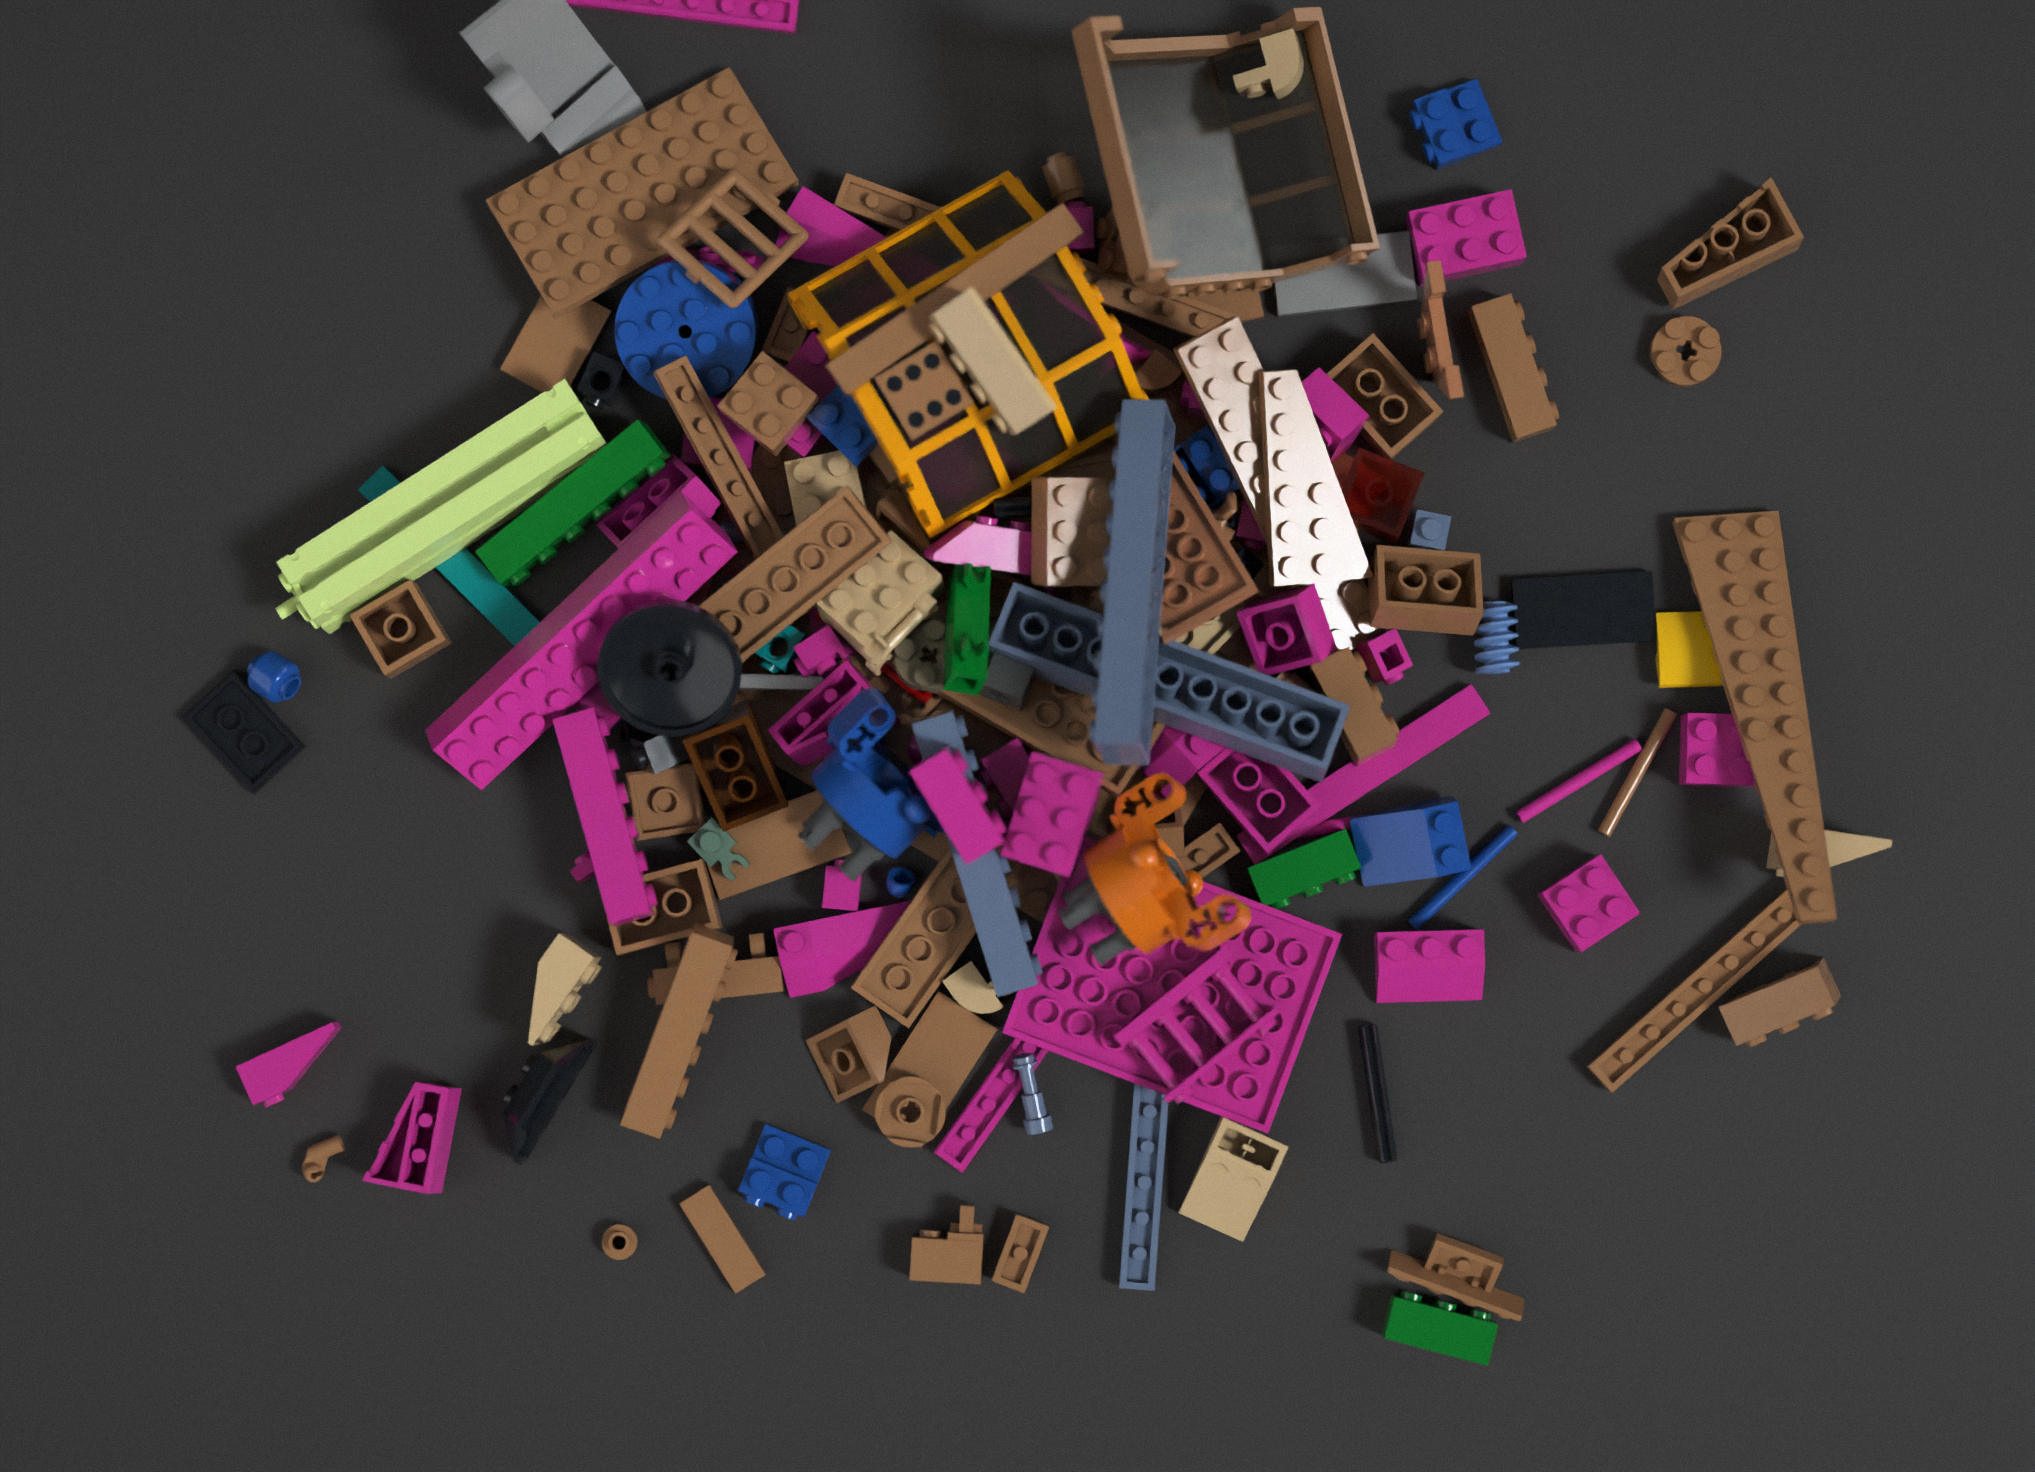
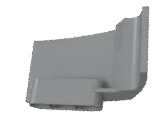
M500 0L459 33L494 77L483 89L509 123L528 143L538 134H541L562 158L647 112L642 101L618 67L614 65L566 0Z

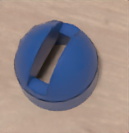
M904 867L890 869L886 879L887 891L897 898L910 894L916 880L914 873Z

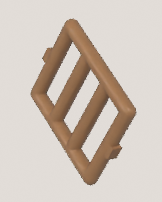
M730 169L658 236L657 243L687 270L686 276L695 284L700 281L728 307L737 308L808 240L809 234L779 207L781 201L772 193L765 195L737 169ZM735 186L790 234L791 237L778 248L728 204L722 196ZM712 207L762 251L768 259L757 269L753 268L698 218ZM689 229L745 280L734 291H731L675 241L684 231Z

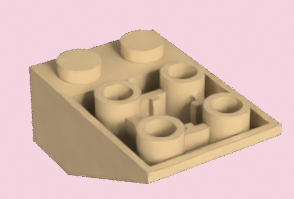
M558 933L538 962L528 1043L532 1046L551 1042L561 1028V1025L557 1023L561 1015L572 1012L582 997L578 994L582 985L587 983L590 985L602 968L598 965L602 957L568 933Z
M1221 1116L1178 1213L1243 1242L1275 1179L1288 1146Z

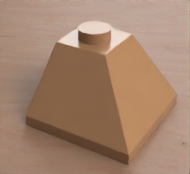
M876 1005L805 1040L836 1104L884 1081L891 1035Z

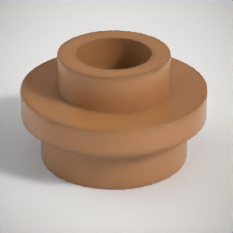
M613 1225L603 1234L602 1248L612 1259H626L637 1248L638 1240L636 1233L627 1225ZM615 1236L624 1237L626 1241L624 1248L618 1249L613 1245Z

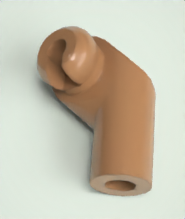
M339 1134L311 1145L307 1149L302 1164V1174L307 1181L315 1183L321 1180L328 1158L345 1150L344 1143Z

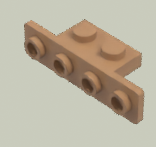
M1437 1233L1425 1261L1391 1250L1387 1272L1394 1275L1397 1279L1425 1286L1436 1294H1446L1460 1299L1461 1302L1468 1306H1479L1487 1309L1503 1319L1511 1318L1521 1321L1523 1317L1524 1298L1494 1287L1503 1267L1504 1257Z

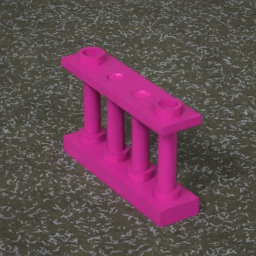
M1225 946L1113 1036L1121 1048L1126 1044H1129L1132 1049L1136 1047L1171 1091L1163 1097L1167 1104L1174 1100L1178 1105L1194 1092L1190 1085L1255 1032L1261 1037L1277 1024L1273 1019L1279 1013L1274 1007L1264 1014L1229 971L1231 966L1227 962L1233 958V955ZM1210 976L1215 981L1219 980L1254 1023L1238 1037L1202 994L1204 989L1200 984ZM1182 999L1187 1004L1191 1002L1226 1045L1211 1059L1208 1058L1174 1016L1176 1011L1172 1007ZM1155 1021L1159 1026L1163 1024L1199 1068L1183 1082L1146 1038L1149 1035L1145 1029Z

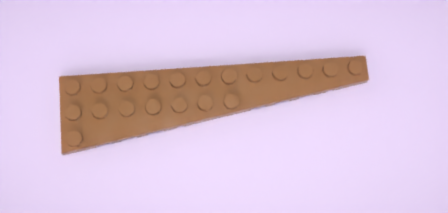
M1779 511L1674 518L1672 525L1684 563H1687L1691 575L1694 595H1697L1702 610L1701 617L1704 626L1708 629L1713 645L1711 649L1716 664L1720 668L1721 681L1746 760L1750 763L1753 772L1757 795H1760L1764 807V817L1775 842V852L1779 865L1784 872L1783 878L1798 924L1834 922L1837 919Z

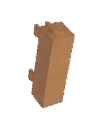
M765 933L749 935L752 959L734 961L731 970L724 969L720 981L726 982L721 998L785 991L784 975L779 956L767 958ZM681 942L665 943L667 968L652 970L653 977L647 978L649 998H655L656 1005L664 1004L682 956Z

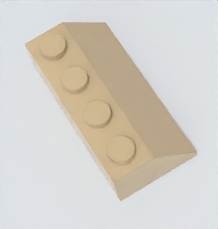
M973 286L929 316V319L932 321V324L929 325L930 331L940 344L946 341L953 351V354L950 355L951 361L960 373L967 371L974 381V384L971 385L972 391L981 403L988 401L995 411L991 417L1003 433L1009 431L1011 436L1016 435L1057 408Z

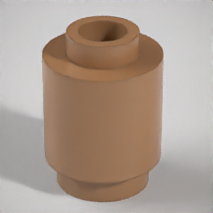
M1066 152L1056 153L1047 157V164L1042 166V171L1051 197L1057 201L1058 206L1062 203L1065 205L1067 202L1084 199L1083 190L1085 186L1075 157L1067 156Z

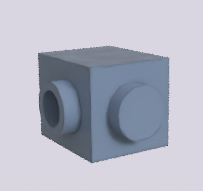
M1417 509L1412 516L1406 547L1445 551L1452 516Z

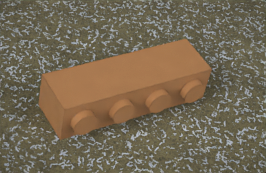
M1509 293L1471 306L1467 313L1512 443L1553 430L1557 426L1555 420L1559 419L1558 409L1554 400H1548L1544 389V387L1548 386L1546 374L1542 366H1536L1533 354L1536 353V346L1530 333L1525 334L1521 321L1525 320V315L1519 300L1514 301L1512 294Z

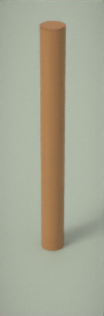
M1666 708L1663 710L1597 831L1607 837L1611 836L1677 716L1673 711Z

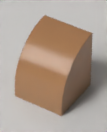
M1156 349L1135 375L1140 388L1150 395L1159 394L1172 388L1182 377L1183 371Z

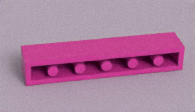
M592 707L552 719L609 924L615 927L655 915L653 906L658 904L657 896L653 885H646L643 872L648 870V865L643 850L637 851L634 838L638 837L639 833L634 817H627L624 804L629 803V797L624 782L618 783L615 770L620 769L615 749H608L605 736L611 734L605 714L599 716L597 710Z

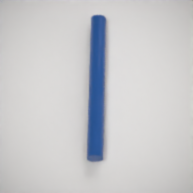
M1508 824L1470 861L1472 870L1457 873L1407 922L1418 931L1518 835L1516 830Z

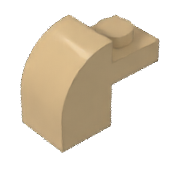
M1293 28L1259 38L1266 65L1233 75L1236 90L1241 97L1247 95V98L1259 97L1267 93V88L1272 87L1276 97L1281 99L1297 87L1303 74L1304 60L1298 37Z
M972 961L942 981L954 999L963 1008L971 1012L987 1014L996 1012L1004 1007L996 996L993 982L987 983Z

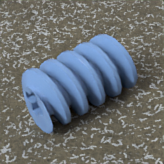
M1504 601L1483 602L1484 615L1481 619L1483 623L1478 625L1475 633L1484 637L1475 640L1474 646L1484 649V651L1476 654L1474 660L1485 665L1476 668L1475 674L1511 673L1510 668L1520 665L1519 661L1509 658L1510 654L1519 651V647L1509 644V640L1519 637L1518 633L1508 630L1509 626L1518 623V619L1508 616V612L1518 609L1517 605Z

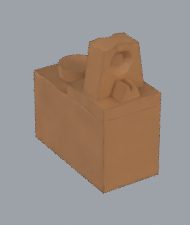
M960 1205L959 1223H950L948 1237H941V1230L920 1229V1235L912 1236L911 1281L981 1285L984 1232H982V1224H974L975 1205Z

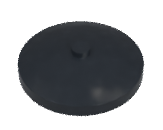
M676 600L647 602L621 615L605 635L597 664L598 679L602 692L614 711L636 728L661 736H686L703 731L714 725L733 705L742 678L741 654L728 628L716 616L705 609L691 603Z

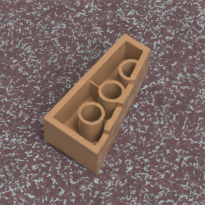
M1772 177L1763 183L1751 196L1746 197L1728 215L1712 225L1699 239L1694 240L1661 268L1657 281L1673 310L1799 249L1804 236Z

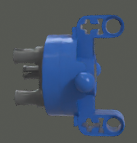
M867 688L859 692L830 722L828 726L829 737L826 741L834 750L810 774L819 793L823 797V804L802 823L805 829L798 834L801 840L805 839L803 843L813 851L817 849V846L834 829L839 830L843 828L859 840L860 845L839 865L840 870L854 882L874 860L879 861L885 854L892 858H898L924 831H927L933 837L938 834L936 831L945 833V829L911 776L910 768L885 747V733L893 725L895 714L881 692L875 688ZM973 771L975 779H978L980 784H982L983 782L980 780L976 772Z

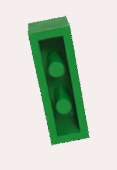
M1344 829L1246 869V872L1259 903L1280 909L1291 904L1288 897L1302 892L1305 899L1324 891L1321 886L1323 883L1334 879L1336 885H1340L1355 879L1354 871L1361 869V865L1348 833Z
M1405 1290L1401 1291L1400 1296L1391 1294L1381 1333L1384 1339L1488 1366L1498 1328V1323L1490 1320L1491 1313L1470 1308L1469 1314L1455 1311L1457 1304L1436 1299L1435 1305L1421 1302L1422 1295Z

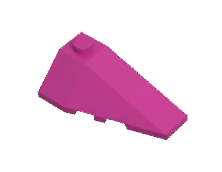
M910 901L773 929L789 997L793 998L825 991L863 969Z

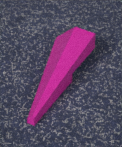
M802 186L786 212L809 234L808 240L789 258L803 260L806 263H818L836 267L887 238ZM782 227L776 241L778 248L791 237ZM898 246L881 256L899 280L907 281L914 285L941 271L902 246ZM871 263L854 271L855 273L882 278Z

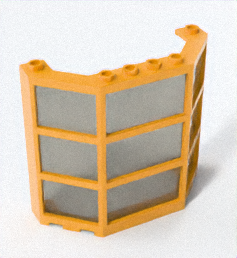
M1007 170L789 292L788 302L805 330H812L817 327L821 332L816 337L832 361L1047 213L1029 194L1018 176L1014 177ZM1067 246L984 302L1057 408L1016 435L1011 436L1009 431L1003 433L991 417L995 411L988 401L981 403L972 391L971 385L974 384V381L967 371L960 373L951 361L950 355L953 354V351L946 341L942 344L938 342L974 404L912 441L874 378L851 393L853 400L890 461L901 484L909 483L910 487L906 490L909 494L908 500L912 506L911 512L928 542L949 532L962 521L970 520L993 507V502L996 498H1008L1032 485V477H1046L1118 436L1119 434H1116L1115 416L1116 412H1121L1122 400H1149L1144 390L1140 388L1119 336L1122 333V329L1113 314H1106L1101 305L1104 299L1095 283L1089 285L1083 274L1086 268L1082 259L1076 252L1071 254ZM933 337L888 369L937 341V339Z

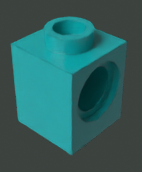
M788 625L755 652L756 655L762 658L758 664L774 675H777L779 670L789 675L795 667L793 660L799 657L793 647L808 637L796 628ZM780 641H787L788 650L786 654L781 657H774L773 648L775 644Z

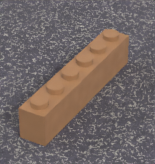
M697 923L693 924L624 1108L620 1122L621 1126L658 1139L661 1138L664 1128L671 1130L677 1114V1110L673 1109L672 1106L676 1096L683 1098L690 1079L684 1077L688 1065L695 1066L702 1047L696 1045L700 1033L707 1034L714 1015L708 1013L712 1001L719 1003L726 982L720 981L724 969H732L738 950L732 948L733 936Z

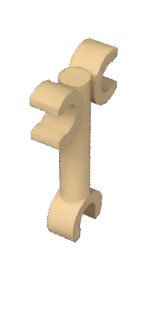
M925 592L916 601L913 610L885 638L877 634L874 637V644L869 649L865 647L861 649V655L867 659L866 667L876 676L881 673L880 668L887 660L890 663L894 660L895 657L891 651L923 619L931 618L938 611L939 607L935 605L937 601L931 595Z

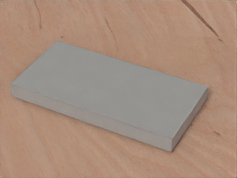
M1409 231L1377 234L1380 249L1367 255L1368 260L1356 265H1347L1345 263L1274 283L1277 316L1416 302L1417 294ZM1348 238L1270 246L1272 269L1337 252L1349 245Z

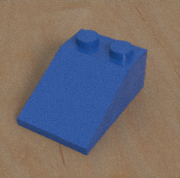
M1452 795L1349 818L1355 852L1361 865L1359 871L1363 887L1435 878L1472 870L1459 804Z

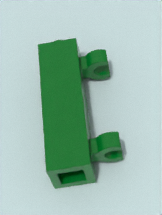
M967 563L966 565L955 564L947 581L943 690L978 696L987 679L991 566L980 568L974 567L973 563Z

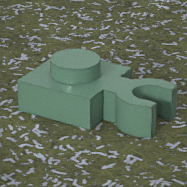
M715 817L709 819L687 841L710 867L720 862L722 864V872L729 880L734 881L737 878L731 871V864L734 861H739L745 868L750 866V862L745 856L732 852L731 849L738 842L728 831H722Z

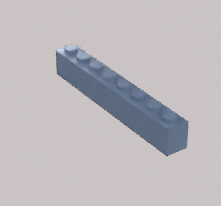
M952 709L912 722L922 759H925L946 745H949L952 751L959 748L969 765L965 772L971 782L975 780L973 771L979 770L973 749L966 751L962 737L968 736V732L962 715L955 716ZM982 783L981 785L986 792L984 783ZM989 799L984 802L985 805L990 804ZM946 833L997 997L1038 985L1037 975L1043 974L1037 953L1030 955L1026 941L1032 940L1027 920L1020 921L1016 911V907L1022 906L1016 885L1009 887L1005 873L1011 872L1007 857L1001 856L1002 852L998 853L996 847L966 865Z

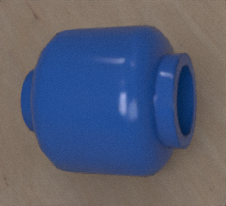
M268 651L261 656H256L248 665L249 687L270 702L279 703L283 700H289L300 688L299 667L278 652Z

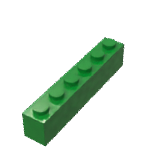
M636 420L475 551L500 585L508 587L511 585L514 587L519 586L531 576L529 571L538 563L544 565L551 561L558 554L556 549L564 542L571 543L578 539L585 532L583 528L593 519L598 521L610 513L612 510L610 505L620 497L626 499L635 493L639 488L638 482L647 475L653 477L666 467L664 461L671 457V455L645 422Z

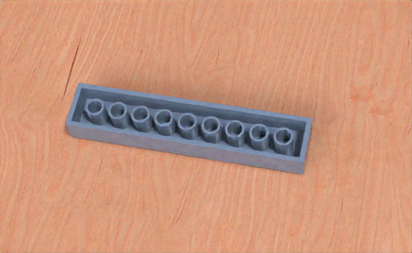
M1122 400L1121 412H1116L1115 431L1116 434H1119V446H1113L1112 464L1113 467H1117L1116 479H1111L1109 486L1110 500L1114 501L1113 513H1108L1106 522L1107 534L1111 535L1110 547H1105L1104 567L1108 569L1107 581H1102L1101 601L1105 603V615H1100L1098 619V635L1103 637L1102 650H1097L1095 655L1096 672H1100L1099 685H1094L1092 690V703L1094 707H1097L1096 720H1091L1089 726L1090 741L1094 742L1096 752L1101 754L1103 760L1108 765L1149 766L1176 430L1165 400Z
M1013 582L989 641L988 660H992L994 653L1022 662L1035 667L1034 677L1092 698L1093 686L1099 685L1100 672H1096L1095 655L1097 650H1102L1103 637L1098 635V619L1102 614ZM1159 635L1153 710L1154 721L1313 780L1323 782L1346 721L1350 705L1176 641H1171L1164 645L1162 636Z

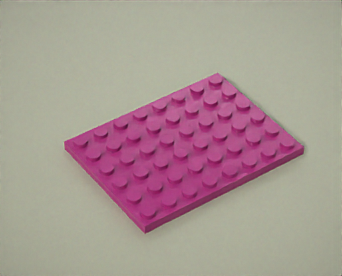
M1086 837L1075 874L1071 877L1064 875L1060 877L1032 954L1037 953L1043 974L1037 975L1038 985L1017 991L1002 1033L1167 1095L1171 1090L1136 1047L1132 1049L1129 1044L1121 1048L1113 1036L1225 946L1233 955V958L1227 962L1231 966L1229 971L1264 1014L1274 1007L1279 1013L1273 1018L1277 1024L1261 1037L1255 1032L1190 1085L1194 1092L1185 1098L1183 1102L1268 1134L1342 934L1203 881L1202 891L1197 896H1194L1198 907L1223 894L1239 899L1250 908L1251 921L1243 931L1208 951H1200L1193 946L1188 947L1180 938L1169 941L1149 954L1143 953L1137 947L1131 951L1126 949L1101 965L1094 957L1090 945L1115 932L1116 926L1105 915L1101 914L1098 916L1094 914L1069 930L1062 921L1065 917H1060L1058 912L1059 909L1068 905L1063 893L1089 879L1084 859V850L1098 841ZM1235 905L1230 906L1226 910L1224 915L1225 922L1235 917ZM1203 926L1198 927L1199 934L1198 936H1196L1197 938H1200L1202 936L1200 930L1203 928ZM1210 976L1200 984L1204 989L1202 994L1237 1037L1254 1024L1219 980L1215 981ZM1182 999L1172 1007L1176 1011L1174 1016L1209 1059L1226 1047L1191 1002L1187 1004ZM1155 1021L1145 1029L1149 1035L1146 1038L1182 1082L1199 1069L1163 1024L1159 1026Z

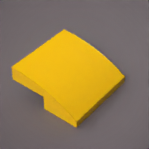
M1702 611L1655 614L1657 653L1655 658L1659 688L1723 686L1720 668L1716 664L1711 649L1713 645L1708 629L1704 626L1701 617Z

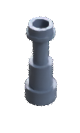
M1033 1053L1014 1056L1013 1069L1019 1070L1024 1090L1021 1098L1026 1116L1023 1119L1025 1132L1027 1135H1034L1053 1129L1051 1114L1046 1112L1043 1094L1037 1088L1033 1066L1037 1065V1060L1034 1058Z

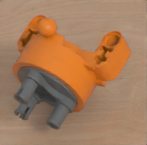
M1156 773L1122 793L1117 798L1114 808L1115 814L1109 816L1116 831L1084 850V859L1089 879L1063 893L1068 905L1059 909L1058 912L1060 917H1065L1062 921L1069 930L1094 914L1098 916L1101 914L1105 915L1116 926L1115 932L1090 945L1094 957L1101 965L1126 949L1131 951L1137 947L1143 953L1149 954L1169 941L1180 938L1188 947L1193 946L1200 951H1208L1243 931L1251 921L1250 908L1244 902L1231 895L1223 894L1217 896L1201 907H1198L1195 902L1194 896H1197L1202 891L1204 885L1201 875L1194 870L1185 871L1181 863L1163 841L1155 826L1156 822L1178 810L1186 800L1185 787L1168 774ZM1166 785H1171L1169 796L1161 800L1160 792L1162 788ZM1235 905V917L1225 922L1224 915L1226 910L1230 906ZM1203 926V928L1200 930L1202 936L1200 938H1197L1196 936H1198L1199 934L1198 927Z

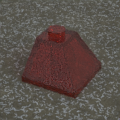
M1359 447L1342 489L1355 527L1363 532L1396 544L1425 472Z

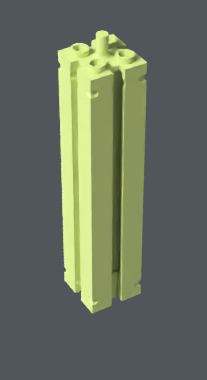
M563 379L558 382L550 391H544L300 546L294 554L286 555L278 560L276 563L282 571L278 578L285 589L294 595L275 608L279 616L285 619L298 610L306 622L310 621L315 629L322 627L330 635L341 628L344 622L352 621L349 615L406 581L418 579L532 506L606 446V441L567 381Z

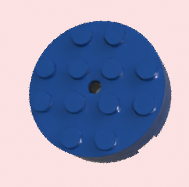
M695 258L731 291H734L742 283L732 272H728L724 268L708 262L709 260ZM675 259L667 260L652 267L638 277L625 292L615 318L616 347L623 365L632 378L647 391L664 399L667 398L653 373L686 355L708 397L711 398L733 385L751 362L759 339L757 309L751 295L737 308L728 307L700 281L697 284L691 281L686 276L687 270ZM683 325H688L692 330V334H686L683 330Z

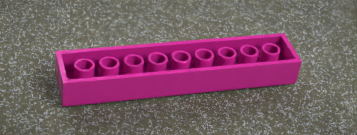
M680 491L425 730L432 750L482 791L554 724L552 719L561 717L599 682L598 656L605 635L613 623L628 610L647 602L658 600L685 602L737 553L728 534Z

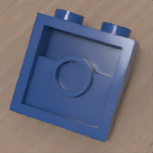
M1477 78L1447 90V88L1415 99L1411 105L1412 110L1409 111L1411 123L1416 131L1421 130L1425 140L1422 143L1423 153L1428 163L1434 162L1436 170L1498 147L1503 143Z
M765 1124L738 1191L745 1194L744 1201L755 1206L763 1207L765 1202L777 1206L776 1213L785 1218L795 1221L797 1215L805 1217L832 1149Z

